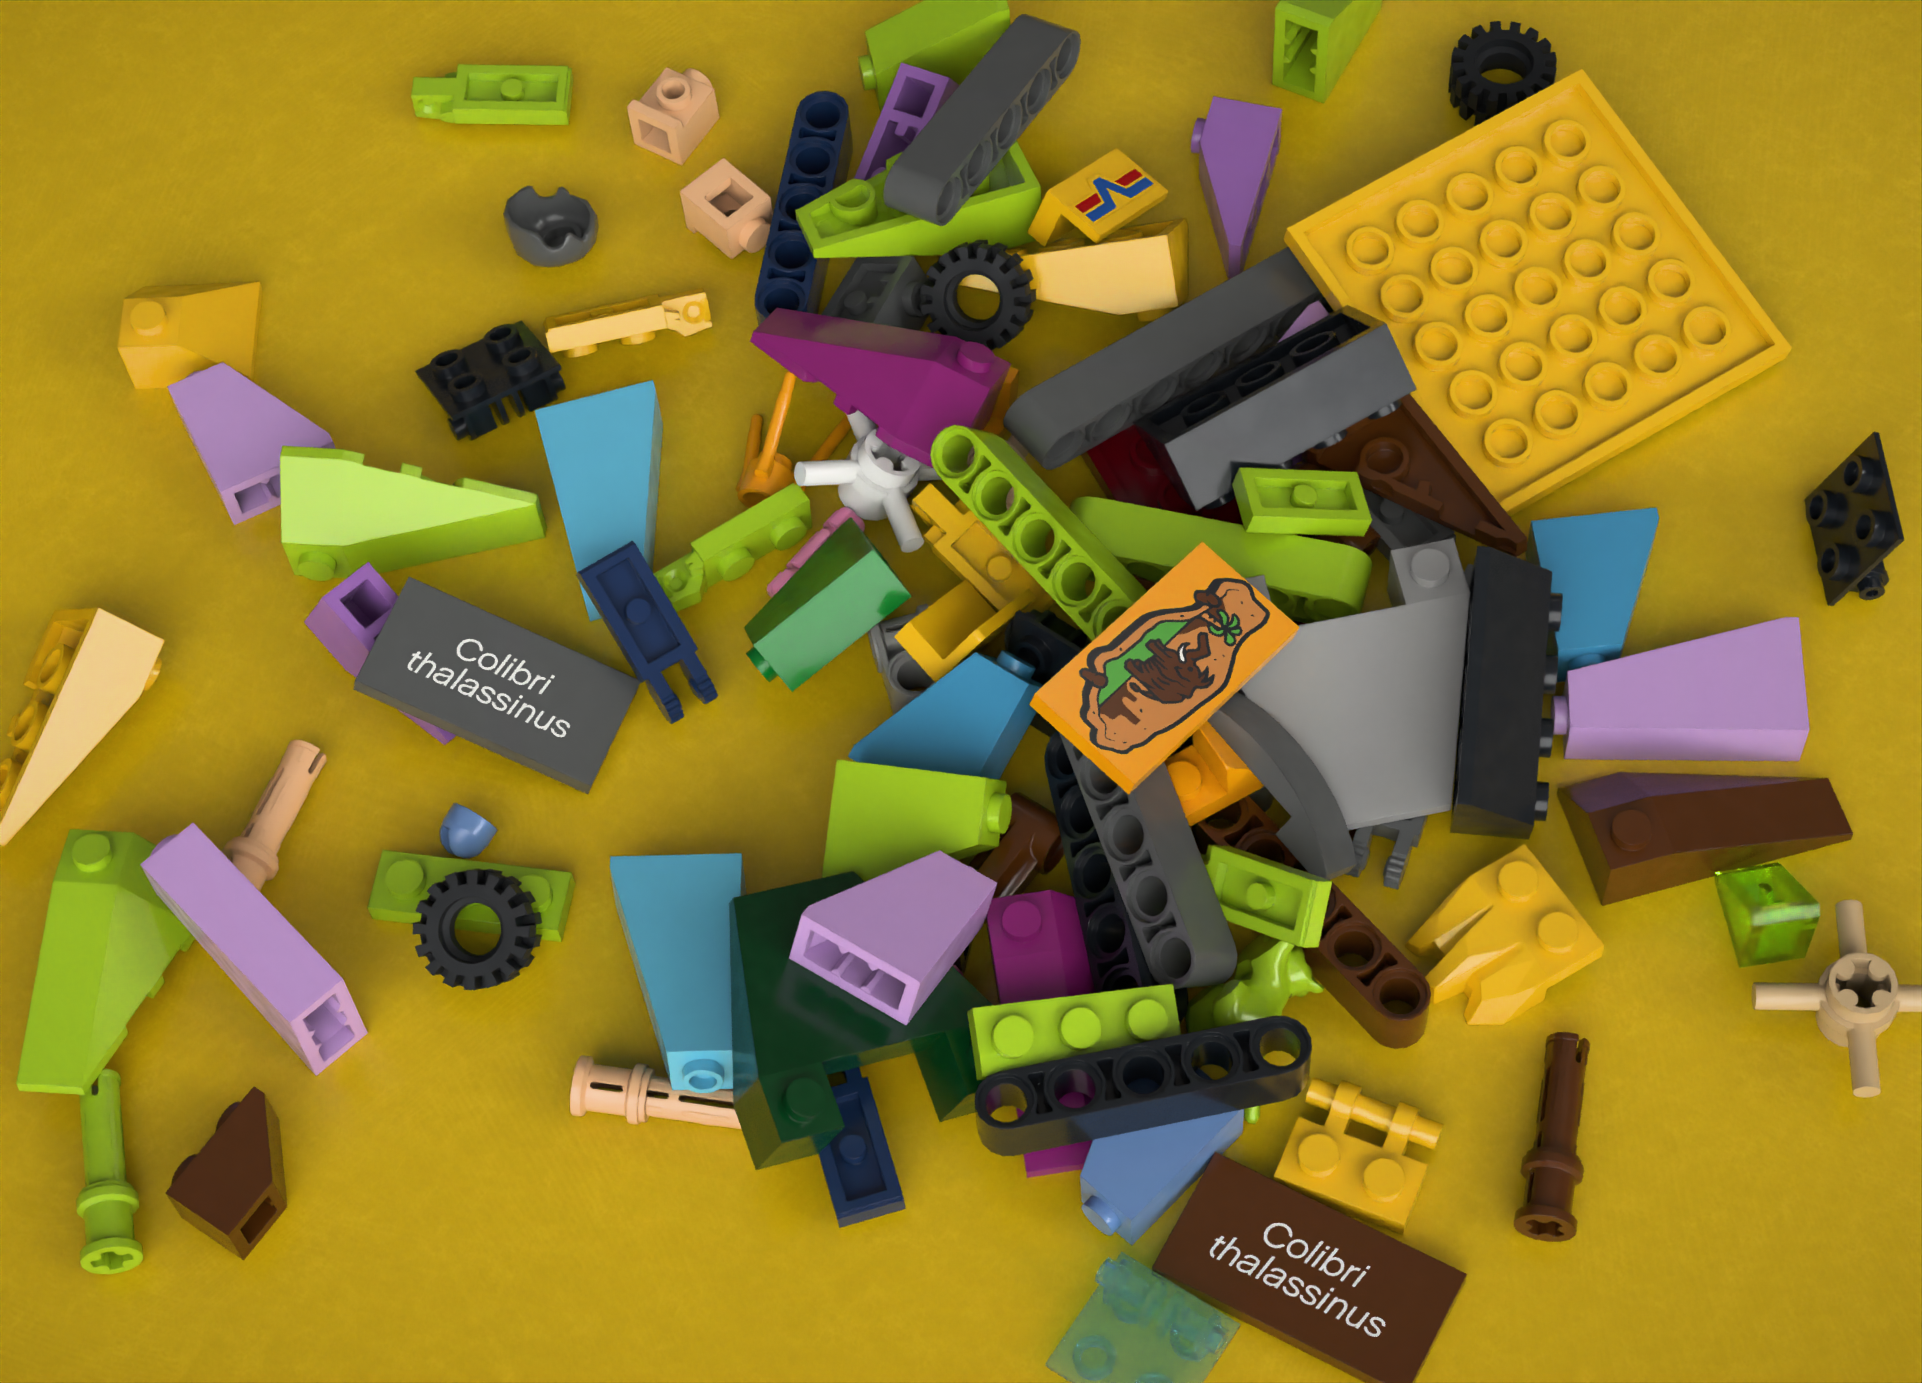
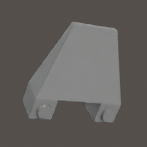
M1454 538L1390 550L1387 592L1392 605L1391 608L1298 625L1300 628L1295 637L1238 691L1274 718L1310 757L1335 797L1348 830L1451 810L1470 591ZM1264 575L1244 578L1271 601Z

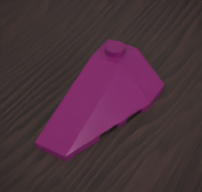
M776 308L753 331L750 340L751 343L802 381L821 382L835 392L836 397L833 404L847 415L859 410L878 425L875 436L889 447L933 468L930 456L932 444L936 436L943 429L953 425H960L983 430L988 424L1011 363L995 356L988 347L977 342H966L955 336L783 308Z
M1053 890L992 898L986 915V924L999 1005L1096 993L1073 896ZM1071 1092L1064 1095L1059 1102L1070 1108H1080L1087 1105L1092 1099L1087 1094ZM1016 1107L1018 1119L1024 1112ZM1093 1140L1023 1154L1027 1178L1082 1170Z

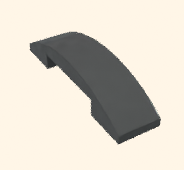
M1235 693L1207 721L1290 814L1291 818L1275 835L1310 874L1331 880L1350 872L1357 864L1353 843L1345 819L1325 779L1297 741L1274 718L1241 693Z

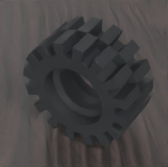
M1501 21L1490 22L1489 32H1485L1483 27L1479 25L1472 28L1471 38L1464 34L1459 39L1458 48L1454 47L1452 53L1448 93H1451L1450 102L1453 108L1460 106L1459 115L1465 121L1474 114L1476 115L1474 126H1477L1554 84L1557 69L1555 52L1550 53L1551 43L1547 38L1537 42L1539 31L1530 27L1525 34L1520 33L1521 23L1512 21L1509 30H1501ZM1493 69H1506L1519 74L1523 79L1515 83L1500 84L1486 79L1481 74Z
M976 240L970 244L965 242L939 257V260L931 265L926 275L929 278L922 284L920 292L921 295H926V301L920 306L922 315H930L932 322L927 327L931 333L939 331L942 335L955 336L966 342H977L988 347L991 351L995 348L1003 347L1024 329L1025 323L1031 319L1034 311L1030 309L1031 303L1036 300V289L1030 290L1029 282L1034 279L1030 269L1024 272L1019 265L1023 259L1017 253L1012 256L1005 251L1008 246L999 242L995 245H988V240ZM974 274L982 275L989 278L996 285L1000 295V303L992 317L982 320L974 319L962 311L957 301V289L964 277Z
M473 869L452 873L445 876L446 880L443 882L434 883L427 890L430 894L429 898L421 900L417 906L416 912L422 913L420 922L413 923V935L420 934L422 943L415 946L418 957L426 956L430 961L425 968L433 976L441 974L445 977L442 983L451 987L464 986V990H478L497 986L519 976L520 973L518 971L521 968L528 967L535 958L531 955L534 947L540 946L542 935L536 934V924L542 923L541 913L533 912L531 903L536 900L530 891L523 892L519 888L522 882L513 876L505 877L501 875L502 871ZM472 903H481L490 907L497 914L501 924V935L497 945L484 955H476L466 951L459 944L455 935V921L458 914L463 908Z

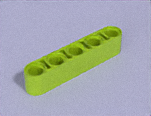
M960 425L946 427L936 436L932 444L930 456L932 466L937 475L1092 641L1147 592L1137 579L1003 438L994 433ZM974 446V460L968 468V453ZM1013 487L1014 500L1010 509L1007 510V494ZM1053 529L1054 543L1051 550L1047 553L1045 547L1046 537L1049 531ZM1093 571L1095 585L1092 593L1087 596L1085 590L1086 579Z
M1078 497L1071 502L1069 509L1131 574L1154 583L1163 578L1203 542L1243 578L1264 575L1271 602L1293 621L1313 623L1360 614L1362 612L1373 564L1371 558L1365 552L1355 547L1293 534L1246 533L1244 525L1100 497ZM1093 571L1086 580L1095 582Z

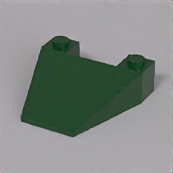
M854 871L734 897L729 903L733 1106L756 1170L819 1154L845 1127L827 1078L829 1074L914 1053L939 1122L976 1113L975 1093L983 1080H977L967 1012L975 1007L992 1006L993 1004L953 966L910 1022L904 1025L789 959L801 914L809 905L865 882Z

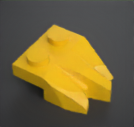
M1523 844L1470 875L1457 886L1407 941L1405 947L1417 957L1434 955L1439 960L1438 964L1425 977L1430 986V1003L1436 1004L1464 992L1469 999L1463 1015L1467 1025H1504L1543 1002L1546 989L1602 957L1604 944L1527 845Z

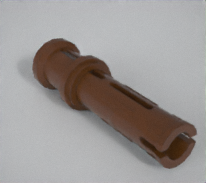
M1569 1032L1553 1033L1546 1039L1545 1066L1536 1121V1136L1533 1148L1522 1158L1520 1172L1526 1178L1523 1207L1515 1212L1513 1225L1524 1236L1547 1242L1566 1241L1576 1235L1578 1221L1572 1215L1575 1186L1582 1182L1584 1173L1581 1160L1576 1155V1144L1590 1043L1586 1038L1579 1040L1578 1034Z

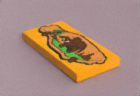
M1201 542L1034 694L1029 705L1129 795L1295 637L1300 627L1205 543Z

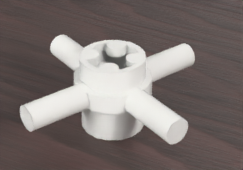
M857 410L855 413L847 415L857 443L852 447L846 460L797 462L794 469L795 481L798 486L839 485V498L845 507L850 508L858 517L865 520L878 521L888 517L901 551L913 552L924 544V540L907 498L913 492L918 481L942 479L933 468L889 447L876 437L875 434L878 429L876 423Z

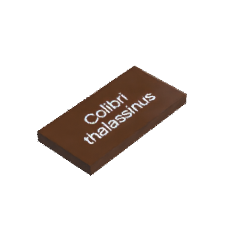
M1217 1152L1214 1153L1152 1266L1153 1277L1365 1383H1415L1467 1277L1466 1273Z

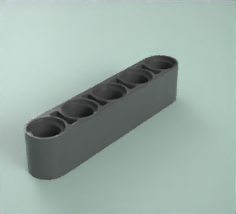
M1021 14L1017 17L895 161L885 181L883 195L885 205L938 226H944L951 221L1069 77L1078 60L1081 45L1080 34L1075 30L1028 14Z
M1059 732L1148 968L1155 981L1160 985L1173 984L1174 989L1216 986L1225 983L1232 976L1237 965L1238 954L1236 945L1165 762L1158 766L1128 795Z

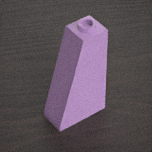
M1783 617L1567 671L1563 695L1552 696L1551 718L1554 720L1553 735H1563L1564 759L1800 761L1810 729L1799 617Z
M194 823L190 824L179 834L170 835L159 842L153 849L150 857L140 864L155 893L316 1076L368 1033L343 978Z

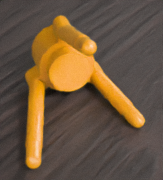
M787 371L784 376L763 449L760 453L763 417L760 414H754L751 418L743 471L736 487L738 499L748 508L753 507L792 483L797 484L792 472L794 467L792 461L776 452L797 376L790 371ZM847 415L834 428L810 461L829 459L851 428ZM800 486L805 492L807 486Z

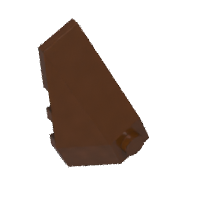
M1618 772L1561 787L1557 791V797L1602 906L1851 840L1853 836L1851 827L1828 778Z

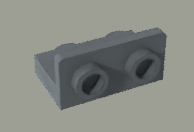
M914 256L857 257L821 315L920 331L929 314L922 315L920 306L926 301V295H921L920 292L922 284L928 280V277Z

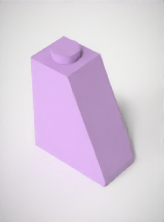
M224 362L205 370L193 372L185 379L167 386L180 418L234 525L281 505L280 453L282 446L336 449L327 431Z
M936 851L809 905L801 914L789 959L902 1024L907 1025L983 927L997 882L942 851Z

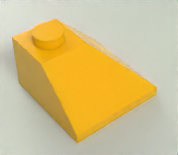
M261 282L144 286L124 298L117 348L135 389L167 388V386L185 379L193 372L208 369L221 362H224L253 382L263 291Z

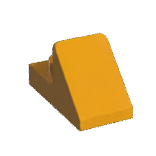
M1208 721L1193 733V745L1164 761L1190 827L1264 787L1261 781Z

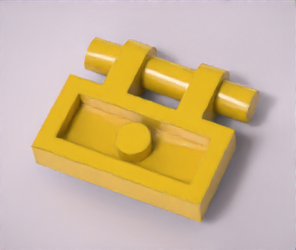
M1314 1077L1309 1086L1305 1103L1329 1111L1328 1117L1323 1126L1298 1116L1273 1180L1332 1209L1403 1235L1428 1168V1164L1404 1156L1406 1149L1411 1141L1435 1150L1444 1124L1420 1116V1108L1400 1101L1398 1106L1395 1107L1362 1095V1087L1342 1080L1338 1086ZM1351 1120L1388 1133L1383 1147L1347 1135Z

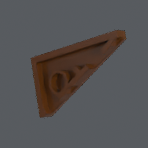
M1410 393L1400 398L1402 401L1401 406L1392 413L1378 419H1368L1366 417L1346 428L1347 435L1334 445L1323 449L1311 447L1302 452V456L1308 463L1314 464L1325 471L1357 472L1362 488L1488 547L1515 557L1527 551V537Z

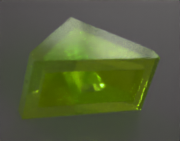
M1779 862L1714 872L1716 889L1739 968L1805 958L1820 918V905Z

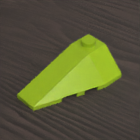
M1016 140L951 221L944 226H938L885 205L883 195L886 178L891 167L903 152L887 159L886 170L866 181L851 179L795 211L796 220L814 258L944 255L965 242L970 244L976 240H988V245H995L999 242L1008 246L1007 249L1036 241L1027 232L1042 203L1041 186Z
M282 446L280 453L281 543L294 575L304 576L316 581L348 578L367 562L379 574L542 539L546 536L547 525L538 494L466 477L456 480L453 485L440 483L421 475L423 467L402 463L399 473L363 465L365 454L345 449Z
M69 830L52 883L16 1081L19 1091L85 1095L128 1035L126 1024L146 996L154 998L165 981L162 974L179 950L186 952L195 940L194 936L155 893L140 865L150 857L157 845L134 832Z

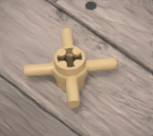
M1843 900L1835 905L1840 959L1827 966L1818 983L1754 982L1752 986V1006L1754 1010L1816 1011L1815 1018L1824 1036L1838 1046L1849 1048L1853 1095L1866 1098L1881 1093L1876 1039L1880 1033L1889 1028L1897 1012H1922V985L1898 984L1895 971L1880 957L1867 953L1862 903L1857 900ZM1858 995L1870 1003L1869 1008L1856 1006Z

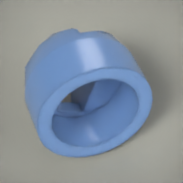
M453 803L440 827V842L448 853L461 858H471L478 856L489 845L498 830L477 813L460 804Z

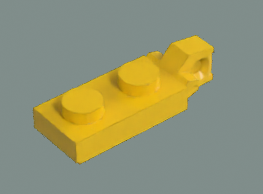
M703 288L659 297V294L550 316L545 318L546 321H543L550 353L562 351L563 357L566 358L591 354L598 350L597 343L619 338L622 345L644 343L656 338L655 331L661 329H674L686 337L712 327L710 308Z
M929 483L912 500L910 508L930 528L923 535V539L932 547L931 551L962 581L966 579L996 612L1000 611L1028 588L1037 598L1023 613L1030 612L1033 609L1043 613L1056 603L961 499L953 505Z

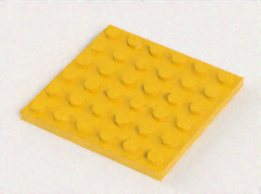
M1583 69L1576 71L1286 229L1283 238L1334 312L1349 305L1387 324L1417 390L1411 392V396L1509 516L1514 515L1779 363L1787 357L1792 349Z

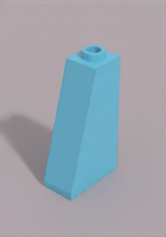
M653 380L535 410L577 573L631 541L636 544L653 572L663 421ZM580 583L589 620L602 619Z
M742 853L610 856V873L617 912L672 1090L711 1093L719 1089H733L729 903L734 897L747 894Z

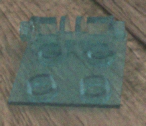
M1121 1252L1116 1261L1108 1257L1103 1262L1095 1277V1282L1099 1286L1045 1363V1366L1071 1383H1203L1240 1328V1324Z

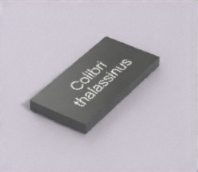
M408 577L355 679L354 690L589 794L636 695L640 681L434 587Z

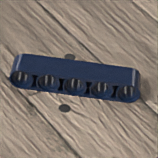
M829 91L812 93L807 95L797 108L755 293L758 326L776 308L818 314L830 258L813 257L796 220L795 211L846 183L853 152L848 105L845 99L837 93Z

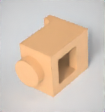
M666 67L640 101L633 99L627 106L634 144L680 165H683L719 119L715 90L710 80L703 73L692 68L686 69L681 74Z
M721 159L680 191L686 227L694 234L699 231L730 259H733L744 249L749 253H755L767 244L773 217L771 197L726 159Z

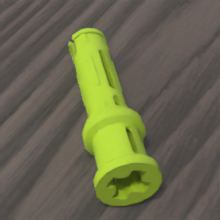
M103 1069L97 1077L98 1086L92 1084L85 1095H79L86 1187L79 1193L76 1199L77 1214L85 1220L86 1246L80 1251L81 1267L95 1274H115L131 1270L140 1265L143 1260L142 1244L135 1240L133 1213L139 1208L138 1192L127 1182L120 1099L121 1078L118 1072L111 1069Z

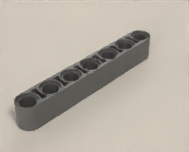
M1287 247L1031 388L1012 403L1003 419V426L1046 470H1053L1134 425L1133 422L1277 344L1308 305L1319 300L1328 313L1334 310L1290 248Z

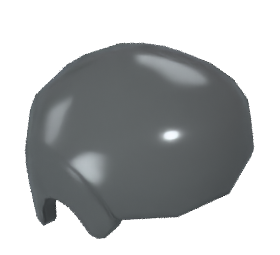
M526 186L506 202L503 216L510 240L518 256L534 266L549 268L571 264L582 259L596 243L599 228L596 213L587 200L570 195L564 187H559L553 196L542 197L535 192L532 186Z

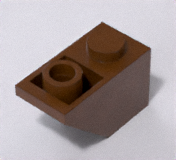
M253 1087L241 1102L233 1103L224 1111L217 1123L215 1134L198 1154L187 1157L180 1164L172 1178L171 1187L166 1191V1195L182 1219L242 1260L246 1259L287 1208L279 1119L266 1095L256 1087Z

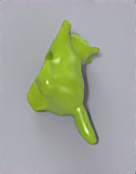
M1261 934L1245 947L1238 956L1233 980L1226 984L1207 987L1189 1001L1185 1015L1187 1032L1191 1033L1270 1016H1281L1289 998L1293 996L1303 997L1308 992L1321 993L1324 990V986L1319 984L1313 977L1312 969L1305 960V953L1302 947L1276 938L1271 939L1270 936ZM1260 1106L1244 1109L1245 1121L1250 1124H1256L1260 1117Z

